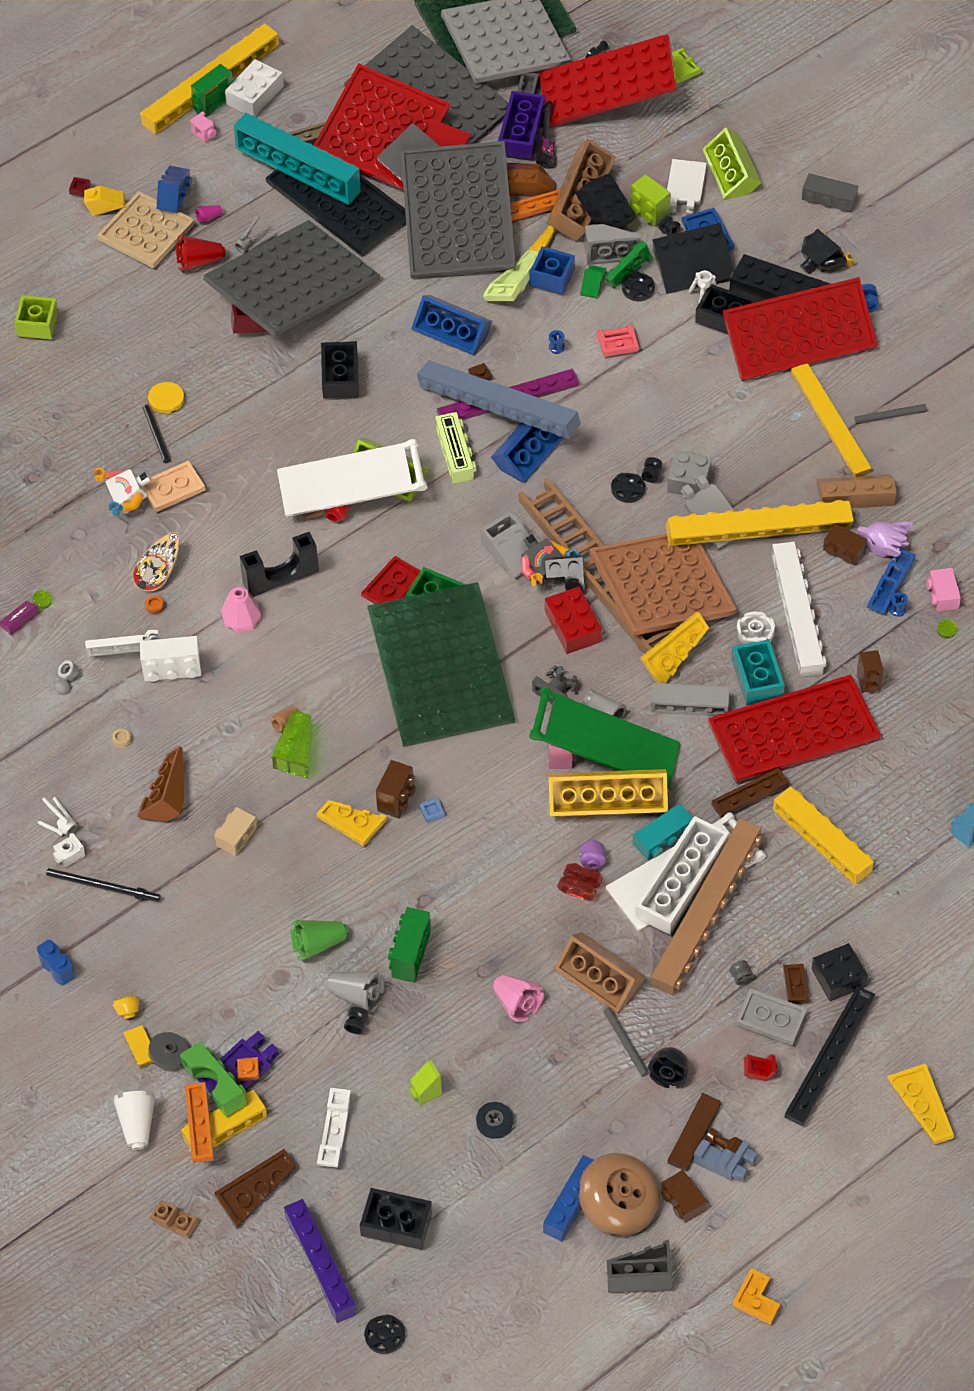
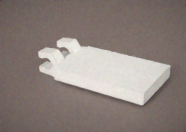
M672 159L667 190L671 192L670 213H676L677 203L687 204V215L694 213L695 205H700L707 163Z
M148 630L145 635L87 640L85 645L87 653L91 657L139 652L140 641L157 640L160 638L158 630Z

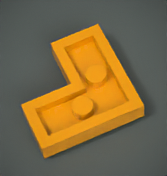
M751 1268L732 1303V1307L771 1325L780 1308V1304L763 1296L770 1282V1277Z

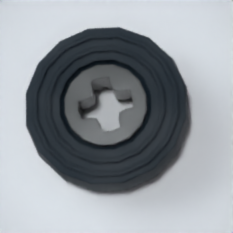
M489 1102L478 1110L476 1125L480 1133L485 1137L497 1139L507 1135L511 1130L513 1116L510 1109L503 1103ZM496 1116L499 1122L491 1123V1118L494 1119Z

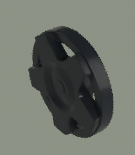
M633 272V274L625 277L622 282L624 296L632 301H645L655 291L654 280L644 273Z
M620 473L612 480L611 493L621 502H636L645 493V483L638 474Z
M386 1314L377 1316L367 1323L364 1337L367 1346L372 1351L379 1354H389L399 1349L403 1344L405 1332L402 1323L397 1318ZM370 1331L373 1335L368 1339V1332ZM400 1338L398 1343L394 1345V1339ZM381 1344L385 1349H380L376 1346Z

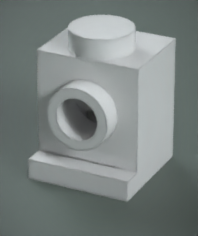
M74 833L69 834L70 837L53 846L54 859L58 864L61 862L65 868L85 857L84 847Z

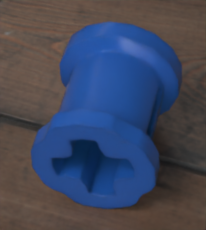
M554 330L549 334V350L554 354H559L565 349L563 343L565 335L562 331Z
M896 592L891 597L890 612L892 615L900 617L906 613L908 599L905 593Z

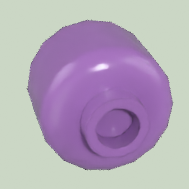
M589 840L580 847V862L582 866L590 870H596L605 864V847L602 843L596 840Z

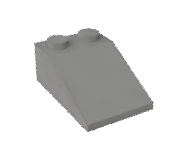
M604 224L585 226L587 265L619 262L631 252L635 244L640 243V234Z

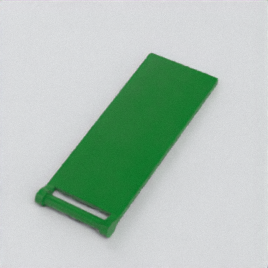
M547 687L541 688L539 694L541 698L533 729L530 730V739L546 742L618 771L665 769L667 772V790L670 788L680 745L679 741L556 694ZM548 699H552L553 704L546 732L543 734L540 730Z

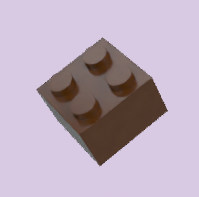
M394 760L390 761L376 789L378 812L399 819L401 813L406 811L408 799L413 797L416 790L413 767Z

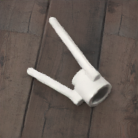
M705 270L697 272L688 292L691 293L696 284H698L701 288L700 302L705 289L709 288L711 283L717 286L715 276Z
M45 797L42 798L60 819L57 821L58 828L42 821H38V824L56 832L61 837L64 834L70 836L69 834L74 833L77 829V822L71 818L58 799L53 797L54 802L64 816Z

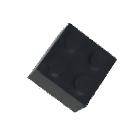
M849 943L813 957L811 970L830 1002L853 993L857 986L861 988L866 987L868 975Z

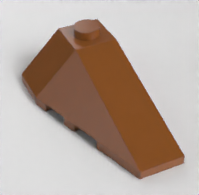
M181 746L166 755L157 772L160 776L155 782L151 783L149 788L152 791L149 797H144L137 815L140 819L168 822L172 818H177L182 813L184 776L183 748Z

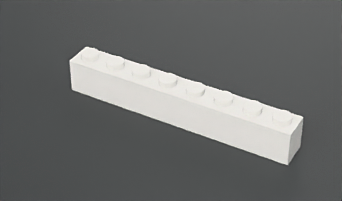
M795 542L772 544L771 556L799 676L801 678L822 675L823 667H826L825 656L821 655L822 642L817 638L819 630L818 625H814L813 621L815 620L814 609H810L811 596L806 592L808 584L807 579H803L804 566L799 562L801 559L800 550L796 549Z

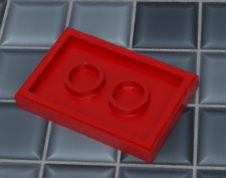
M394 556L361 592V596L392 614L405 600L406 593L421 570Z

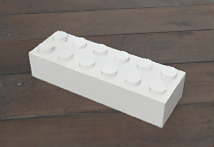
M694 816L635 906L636 918L671 935L703 885L729 838V832Z

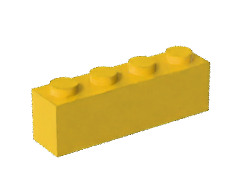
M254 1090L246 1092L245 1099L247 1105L228 1117H225L220 1109L209 1112L212 1147L267 1118L266 1108ZM188 1123L181 1131L185 1143L191 1150Z

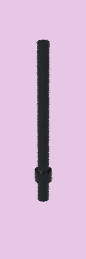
M48 868L46 872L47 876L135 896V899L139 900L148 899L159 902L161 894L148 892L140 887L137 889L51 868Z

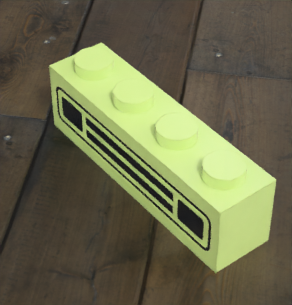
M457 412L435 416L436 430L452 484L474 480L476 465L470 459L472 458L471 448L466 445L468 443L467 435L462 432L464 429L462 419H458Z

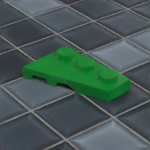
M644 241L635 244L631 252L624 256L614 269L608 272L605 278L611 288L614 289L620 285L624 278L630 275L633 270L638 271L641 269L643 262L647 261L649 263L653 260L649 248Z

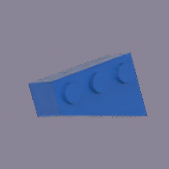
M170 165L165 171L166 175H162L161 179L163 180L159 179L156 209L177 213L179 207L183 206L184 197L187 196L188 187L192 183V177H190V169Z

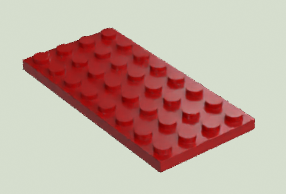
M668 34L547 69L539 74L542 95H545V104L549 101H552L554 104L552 115H550V127L677 90L671 41Z
M860 277L722 311L741 381L878 346Z
M851 674L708 718V724L736 783L765 775L777 768L782 770L879 740L881 737Z

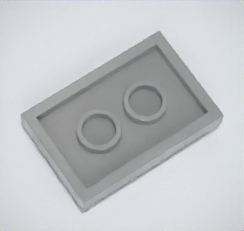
M750 988L735 1025L793 1046L806 1016L807 1008Z

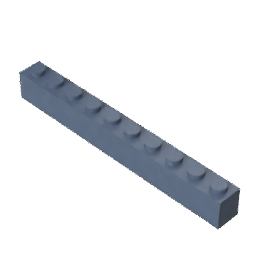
M430 360L417 373L419 385L423 389H428L454 400L465 402L468 405H473L497 415L525 423L526 425L537 427L543 431L554 433L557 436L569 439L580 426L578 411Z

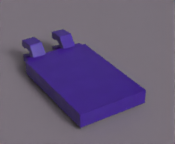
M259 1031L252 1035L248 1041L242 1038L219 1059L223 1063L225 1071L227 1073L231 1072L236 1080L235 1083L237 1085L241 1084L245 1091L257 1080H238L237 1059L258 1057L260 1078L271 1068V1062L279 1055L278 1048L273 1044L268 1046L262 1053L257 1050L266 1042L264 1035ZM211 1078L198 1079L199 1083L205 1082L206 1090L212 1095V1091L218 1082Z

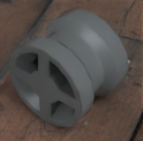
M745 960L738 961L729 968L731 975L735 977L734 981L737 985L746 984L754 977L753 972L748 969V962Z

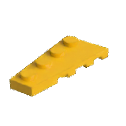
M695 612L640 657V660L656 683H666L670 676L675 674L677 667L687 658L692 647L697 645L709 629L699 612Z
M926 1063L887 1076L889 1083L934 1145L954 1138L953 1131Z

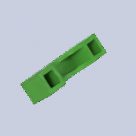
M199 1042L180 1054L183 1067L193 1079L211 1078L218 1082L212 1091L215 1105L225 1117L230 1116L247 1105L245 1089L241 1084L237 1085L235 1083L236 1080L232 1073L225 1071L223 1063L219 1059L216 1060L214 1058V1054L209 1047H205Z

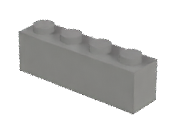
M663 682L652 683L651 713L716 716L728 712L729 687L704 686L700 684L685 685L682 683L666 684Z

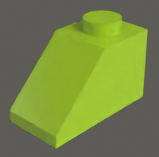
M432 1060L427 1061L410 1079L409 1093L412 1099H417L420 1105L442 1095L441 1075Z

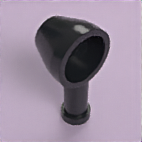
M601 41L596 48L592 47L585 58L601 54L608 47V43Z

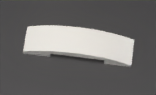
M330 1088L322 1144H320L317 1165L338 1168L345 1138L351 1090Z

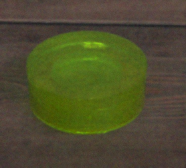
M40 590L33 595V603L38 606V609H46L52 603L51 594L48 591Z
M942 620L938 624L937 633L942 638L950 639L955 636L957 626L951 620Z

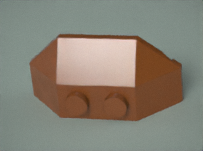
M507 163L509 196L534 197L555 191V181L540 164Z

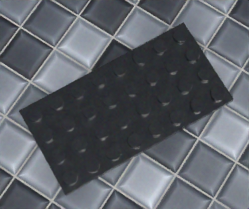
M277 169L265 177L266 183L361 256L406 222L405 208L362 175H360L361 192L349 205Z

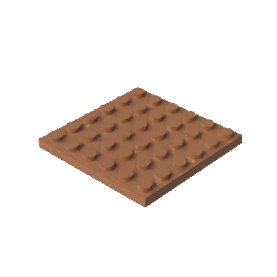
M667 533L590 548L589 554L633 636L678 627L695 612H699L705 621L736 615L737 608L701 543L669 546Z

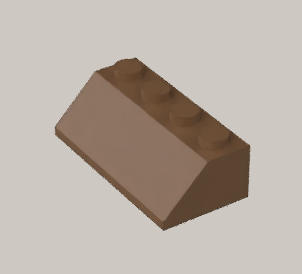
M890 474L819 478L816 480L819 502L849 501L851 508L895 505L896 488L894 477Z
M583 932L571 935L554 967L560 974L616 1013H619L633 998L646 977Z

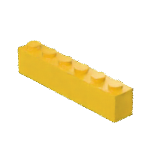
M790 786L774 799L773 810L854 885H857L872 872L874 861L871 856L861 851L854 841H850L840 828H836L827 816H823L817 810L814 804L805 800L801 792L796 791Z

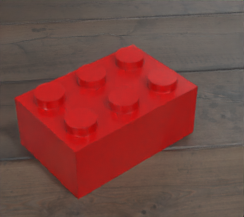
M580 587L544 598L545 613L566 654L602 641V629Z

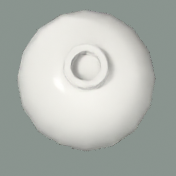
M748 612L744 614L741 620H738L737 635L742 644L770 639V642L773 640L775 624L771 617L770 619L766 617L765 613Z

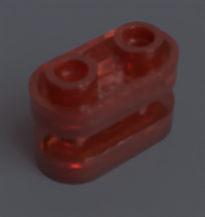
M576 863L567 864L563 871L564 876L560 878L557 887L565 894L586 901H592L597 894L596 888L600 887L603 877L597 870L587 869Z

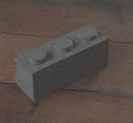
M808 173L802 189V200L852 212L858 197L859 186Z

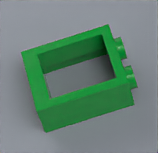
M220 63L191 85L193 109L196 113L199 114L203 111L205 117H207L226 103L225 90L233 83L232 71ZM218 85V88L216 90H214L212 93L205 97V94L208 91H210L212 88Z

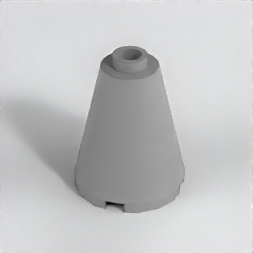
M376 971L332 972L326 979V986L329 992L366 1011L373 1012L381 1002L378 997L380 993L383 994L384 977Z

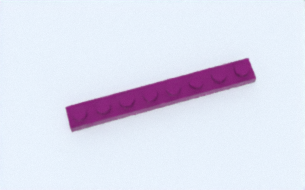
M572 368L509 388L540 398L579 386V381ZM462 401L437 408L438 416L457 412L458 419L462 420L491 412L468 405Z

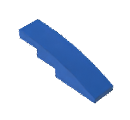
M901 548L899 549L901 554L890 561L867 605L868 609L883 615L892 603V595L899 591L916 558V554Z

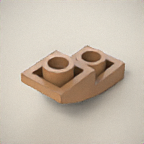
M161 1200L149 1217L160 1226L188 1239L199 1223L197 1217L181 1212L177 1206Z

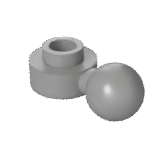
M70 660L63 661L58 668V675L61 677V680L56 682L55 691L61 695L69 692L70 684L68 681L72 680L78 671L77 665Z

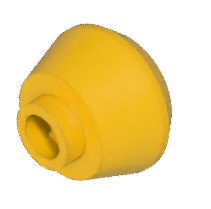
M136 995L114 1000L112 1006L119 1016L123 1015V1018L126 1019L136 1016L135 1012L139 1010L140 999Z

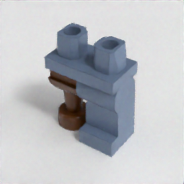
M714 1128L709 1130L705 1140L701 1141L694 1153L695 1164L723 1176L729 1181H732L733 1177L744 1181L748 1174V1168L741 1164L744 1161L754 1165L758 1158V1153L749 1148V1142L742 1141L738 1137H733L730 1140L719 1136V1131ZM717 1144L720 1147H722V1152L721 1150L713 1147L712 1145Z

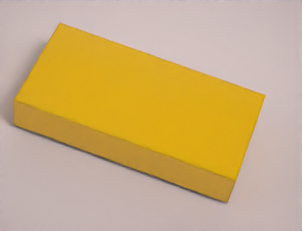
M143 1025L124 1032V1037L139 1069L154 1063L148 1056L150 1040Z

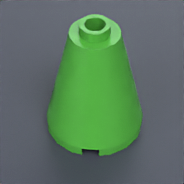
M296 920L291 923V925H294V929H290L291 941L294 951H299L301 955L297 956L300 960H306L345 941L346 936H348L347 925L343 924L342 921Z

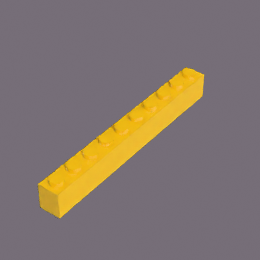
M265 23L256 28L248 36L231 46L230 49L220 54L216 59L206 64L198 72H195L191 77L181 82L177 87L140 112L142 125L155 135L193 108L191 85L220 63L232 71L234 79L254 59L259 61L279 46L278 33ZM216 85L214 88L208 91L205 94V97L212 93L214 90H216L218 88V85Z
M836 500L831 503L821 501L810 505L801 503L797 506L782 505L778 508L763 507L757 510L748 508L736 512L734 510H728L724 513L709 512L705 515L694 513L684 517L674 515L668 518L665 527L669 546L830 531L834 524L850 529L853 523V516L849 501Z

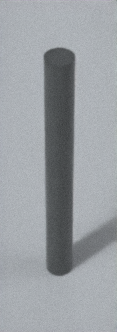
M926 404L855 416L854 419L855 423H862L923 412L927 408Z
M610 1007L604 1009L605 1016L641 1077L648 1075L649 1072Z

